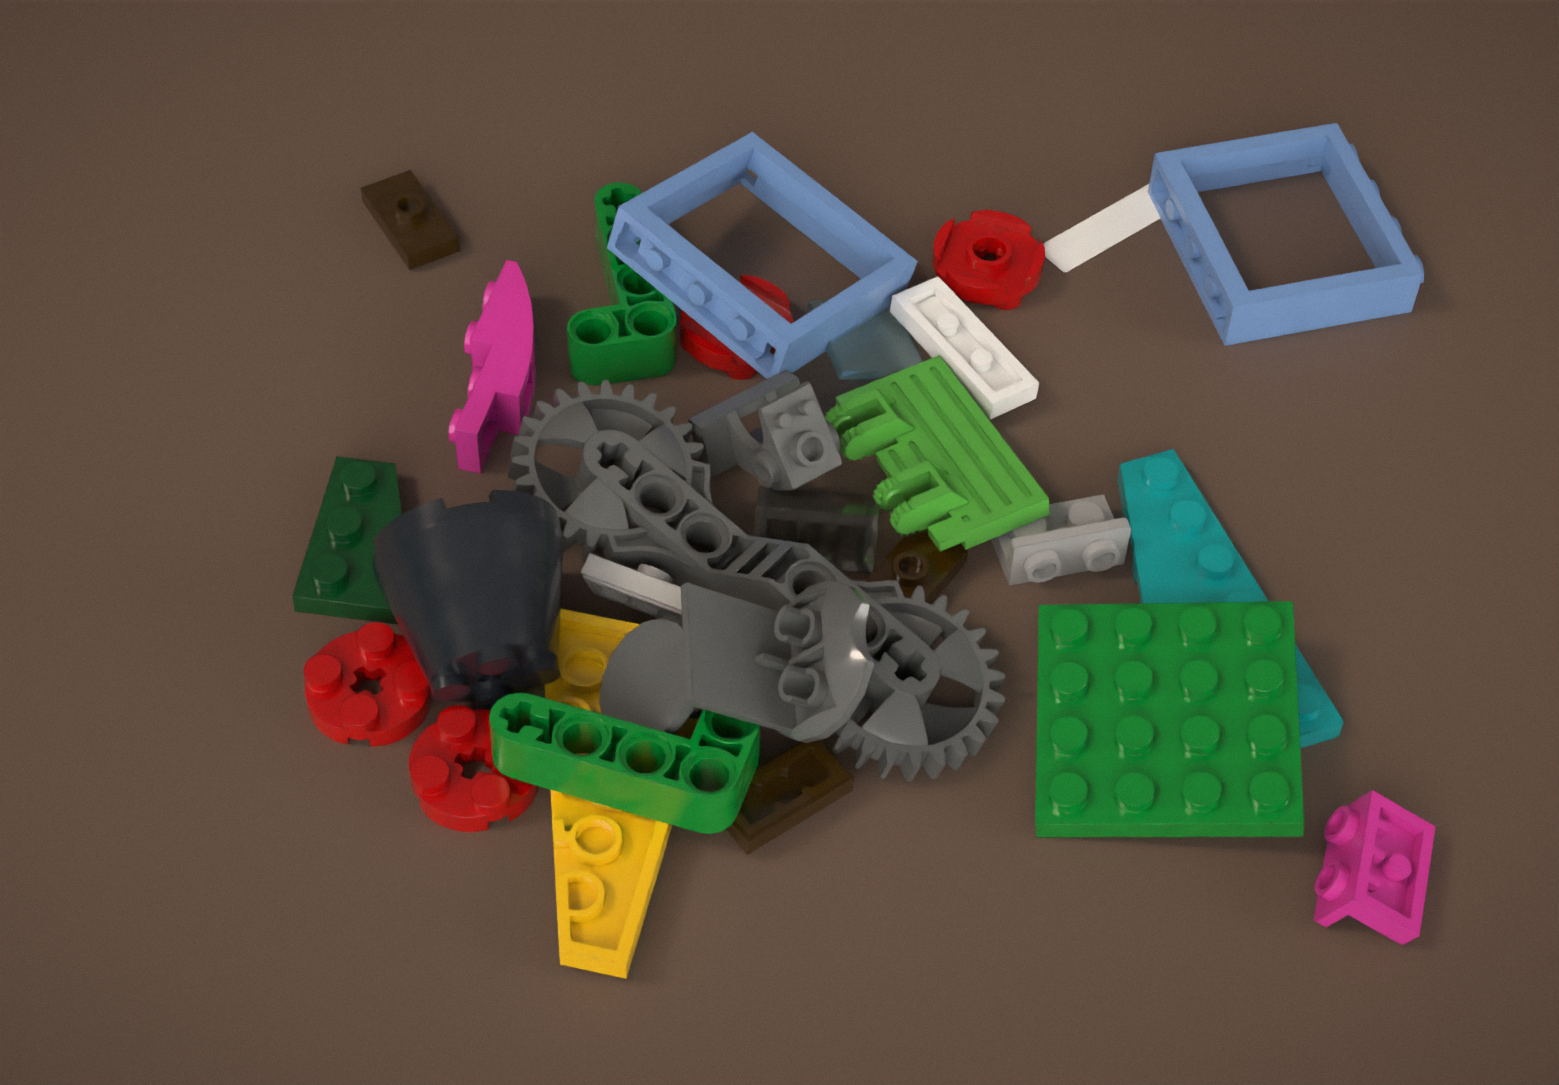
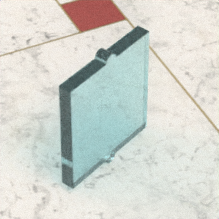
M810 300L806 308L808 313L828 300ZM891 304L829 340L825 350L839 379L879 380L922 362L908 331L891 314Z

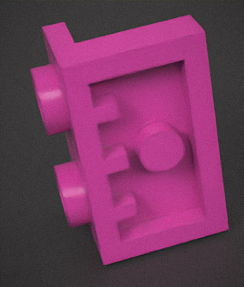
M1374 790L1369 791L1347 806L1343 805L1337 808L1330 816L1324 831L1327 845L1323 867L1315 882L1314 889L1317 894V901L1313 920L1324 927H1328L1349 915L1400 945H1404L1419 937L1436 826Z

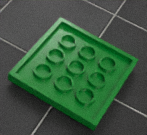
M1293 601L1039 605L1035 797L1036 837H1303L1304 811Z

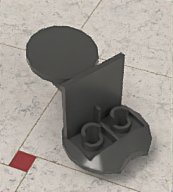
M832 580L807 587L789 605H784L780 611L686 582L681 585L682 624L659 618L643 622L626 634L611 654L602 676L599 704L601 714L670 734H675L688 717L699 719L704 709L778 730L780 734L804 743L828 738L850 719L865 695L875 662L869 654L865 638L870 605L855 587Z

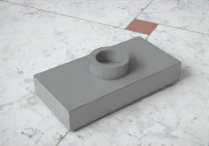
M589 553L581 574L593 594L656 618H664L682 624L681 587L672 584L673 578L669 574L646 564H639L636 571Z

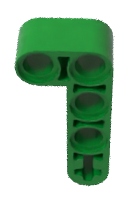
M614 182L603 186L597 191L594 198L596 246L611 305L579 311L570 318L567 324L569 371L574 379L578 382L583 381L586 385H601L603 380H608L610 384L655 378L667 374L676 364V313L673 302L607 249L618 207L642 193L634 185L625 182Z
M518 692L504 696L494 704L489 716L492 757L495 767L502 774L512 779L698 833L713 834L722 832L733 824L758 765L760 725L704 709L691 739L528 693ZM580 753H589L586 755H577ZM641 771H652L651 773H647V774H646V773H638V772H641ZM703 789H715V790H717V791L707 792V791H702V790H703Z

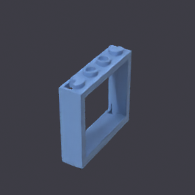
M1337 123L1159 152L1154 155L1148 194L1224 346L1412 312L1420 283H1424L1423 264L1417 255H1413L1402 236L1398 220L1394 216L1391 217L1380 198L1376 182L1373 179H1369L1359 162L1355 146L1352 143H1348ZM1321 171L1375 268L1249 291L1198 192Z
M753 132L620 205L607 245L608 250L766 379L784 370L792 374L888 311L891 307L892 295L907 289L918 262ZM749 169L755 175H757V179L754 178L751 174H749L747 170ZM740 183L861 280L791 324L668 224ZM771 347L776 349L774 355L770 353Z

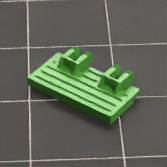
M940 355L836 396V406L830 408L829 412H826L824 418L835 428L840 439V451L845 458H848L849 461H856L857 459L862 460L864 456L870 457L875 455L876 462L887 476V479L881 480V483L876 485L877 488L874 490L875 495L873 497L880 509L883 508L885 512L887 510L890 512L894 510L890 514L891 519L889 520L896 532H899L901 535L906 534L908 536V534H914L915 531L920 532L928 528V535L940 552L960 543L967 550L1050 515L1049 497Z

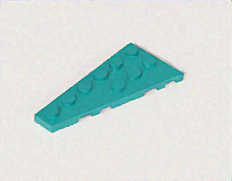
M1174 449L1120 464L1117 482L1123 518H1127L1131 527L1130 543L1133 556L1131 567L1134 584L1138 586L1140 603L1268 601ZM1295 644L1301 749L1339 737L1344 721Z

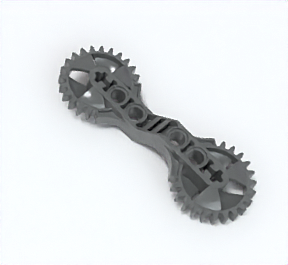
M603 380L599 394H592L587 385L582 381L578 382L573 399L559 388L555 390L552 406L539 400L536 403L533 418L523 417L519 435L515 436L513 440L508 478L515 480L513 491L538 496L555 508L563 535V553L569 550L574 543L582 545L583 561L586 562L589 553L594 554L596 549L603 550L605 559L625 567L646 564L658 568L669 574L673 578V582L679 587L688 582L776 611H780L784 605H789L797 597L796 594H801L807 587L827 580L855 587L870 605L865 638L869 654L875 664L865 695L850 719L835 731L839 737L832 750L834 754H839L852 747L857 751L854 767L857 769L862 768L870 758L877 760L879 777L883 779L886 778L893 765H899L906 782H912L920 765L923 766L931 779H936L944 768L945 763L956 771L960 769L968 754L972 756L978 754L987 740L986 737L989 738L998 724L999 719L996 715L1005 702V696L997 691L1005 679V673L990 669L999 655L998 649H980L979 647L987 632L986 629L983 627L968 631L963 626L969 614L967 609L958 611L951 616L945 612L947 596L941 595L933 605L926 603L923 586L918 585L911 598H904L898 581L865 582L851 580L809 544L747 535L713 506L710 493V464L699 462L704 449L703 443H688L693 425L686 423L674 426L673 420L677 408L671 406L661 412L654 409L657 394L653 392L642 401L634 399L633 384L628 383L621 395H615L612 392L609 381ZM562 445L583 449L575 478L556 472L535 460V451L538 446ZM645 507L656 508L662 513H653L647 510ZM694 545L702 547L705 550H707L708 553L698 552L691 548V546ZM939 636H942L945 640L933 651L930 647ZM940 675L961 682L974 689V707H949L926 703L938 682ZM871 711L873 715L862 728L856 724Z

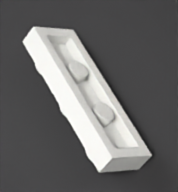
M938 276L892 295L890 313L932 358L941 356L989 420L1036 399L1039 382Z

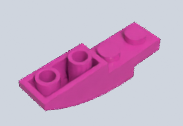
M510 260L505 261L497 281L490 280L484 292L483 312L479 321L472 320L467 328L464 352L471 355L472 373L468 384V400L464 409L457 408L454 411L449 426V442L456 444L458 469L479 474L483 470L499 431L519 435L523 417L529 416L535 389L536 356L532 303L526 281L518 263Z

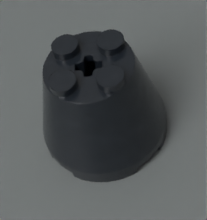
M492 490L489 495L490 502L471 503L447 509L443 498H439L399 515L384 526L373 540L375 554L372 564L375 580L431 688L433 699L436 701L475 702L477 709L491 710L494 704L504 696L525 691L533 686L549 684L557 680L561 675L558 665L563 535L555 508L546 500L524 492Z

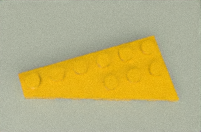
M560 609L558 665L561 675L554 682L545 685V698L601 714L599 704L601 681L610 656L625 635L640 624ZM688 717L681 728L673 735L691 739L699 719ZM580 753L577 755H586L589 753ZM641 771V772H638V773H646V774H647V773H651L652 771ZM550 790L560 965L627 979L672 825Z

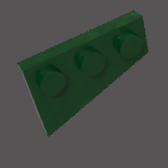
M336 456L292 595L295 612L398 625L375 580L372 564L375 554L374 538L384 526L402 514L395 463Z

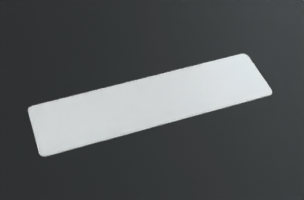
M1149 184L1043 243L1045 257L1062 272H1068L1161 219L1148 194Z

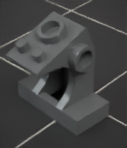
M787 370L688 419L689 423L693 425L691 432L693 442L703 443L704 446L699 462L710 464L712 478L738 465L756 477L764 487H771L775 491L794 490L843 464L838 453L841 446L839 436L832 424L825 420L811 383L806 381L800 384L799 378ZM758 410L761 426L748 432L741 418Z

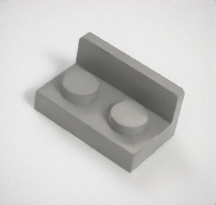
M1103 494L1049 504L1050 515L991 539L1007 583L1010 586L1031 581L1040 583L1051 580L1054 577L1085 571L1099 572L1107 570L1112 566L1122 565L1125 562L1131 527L1127 518L1114 519Z

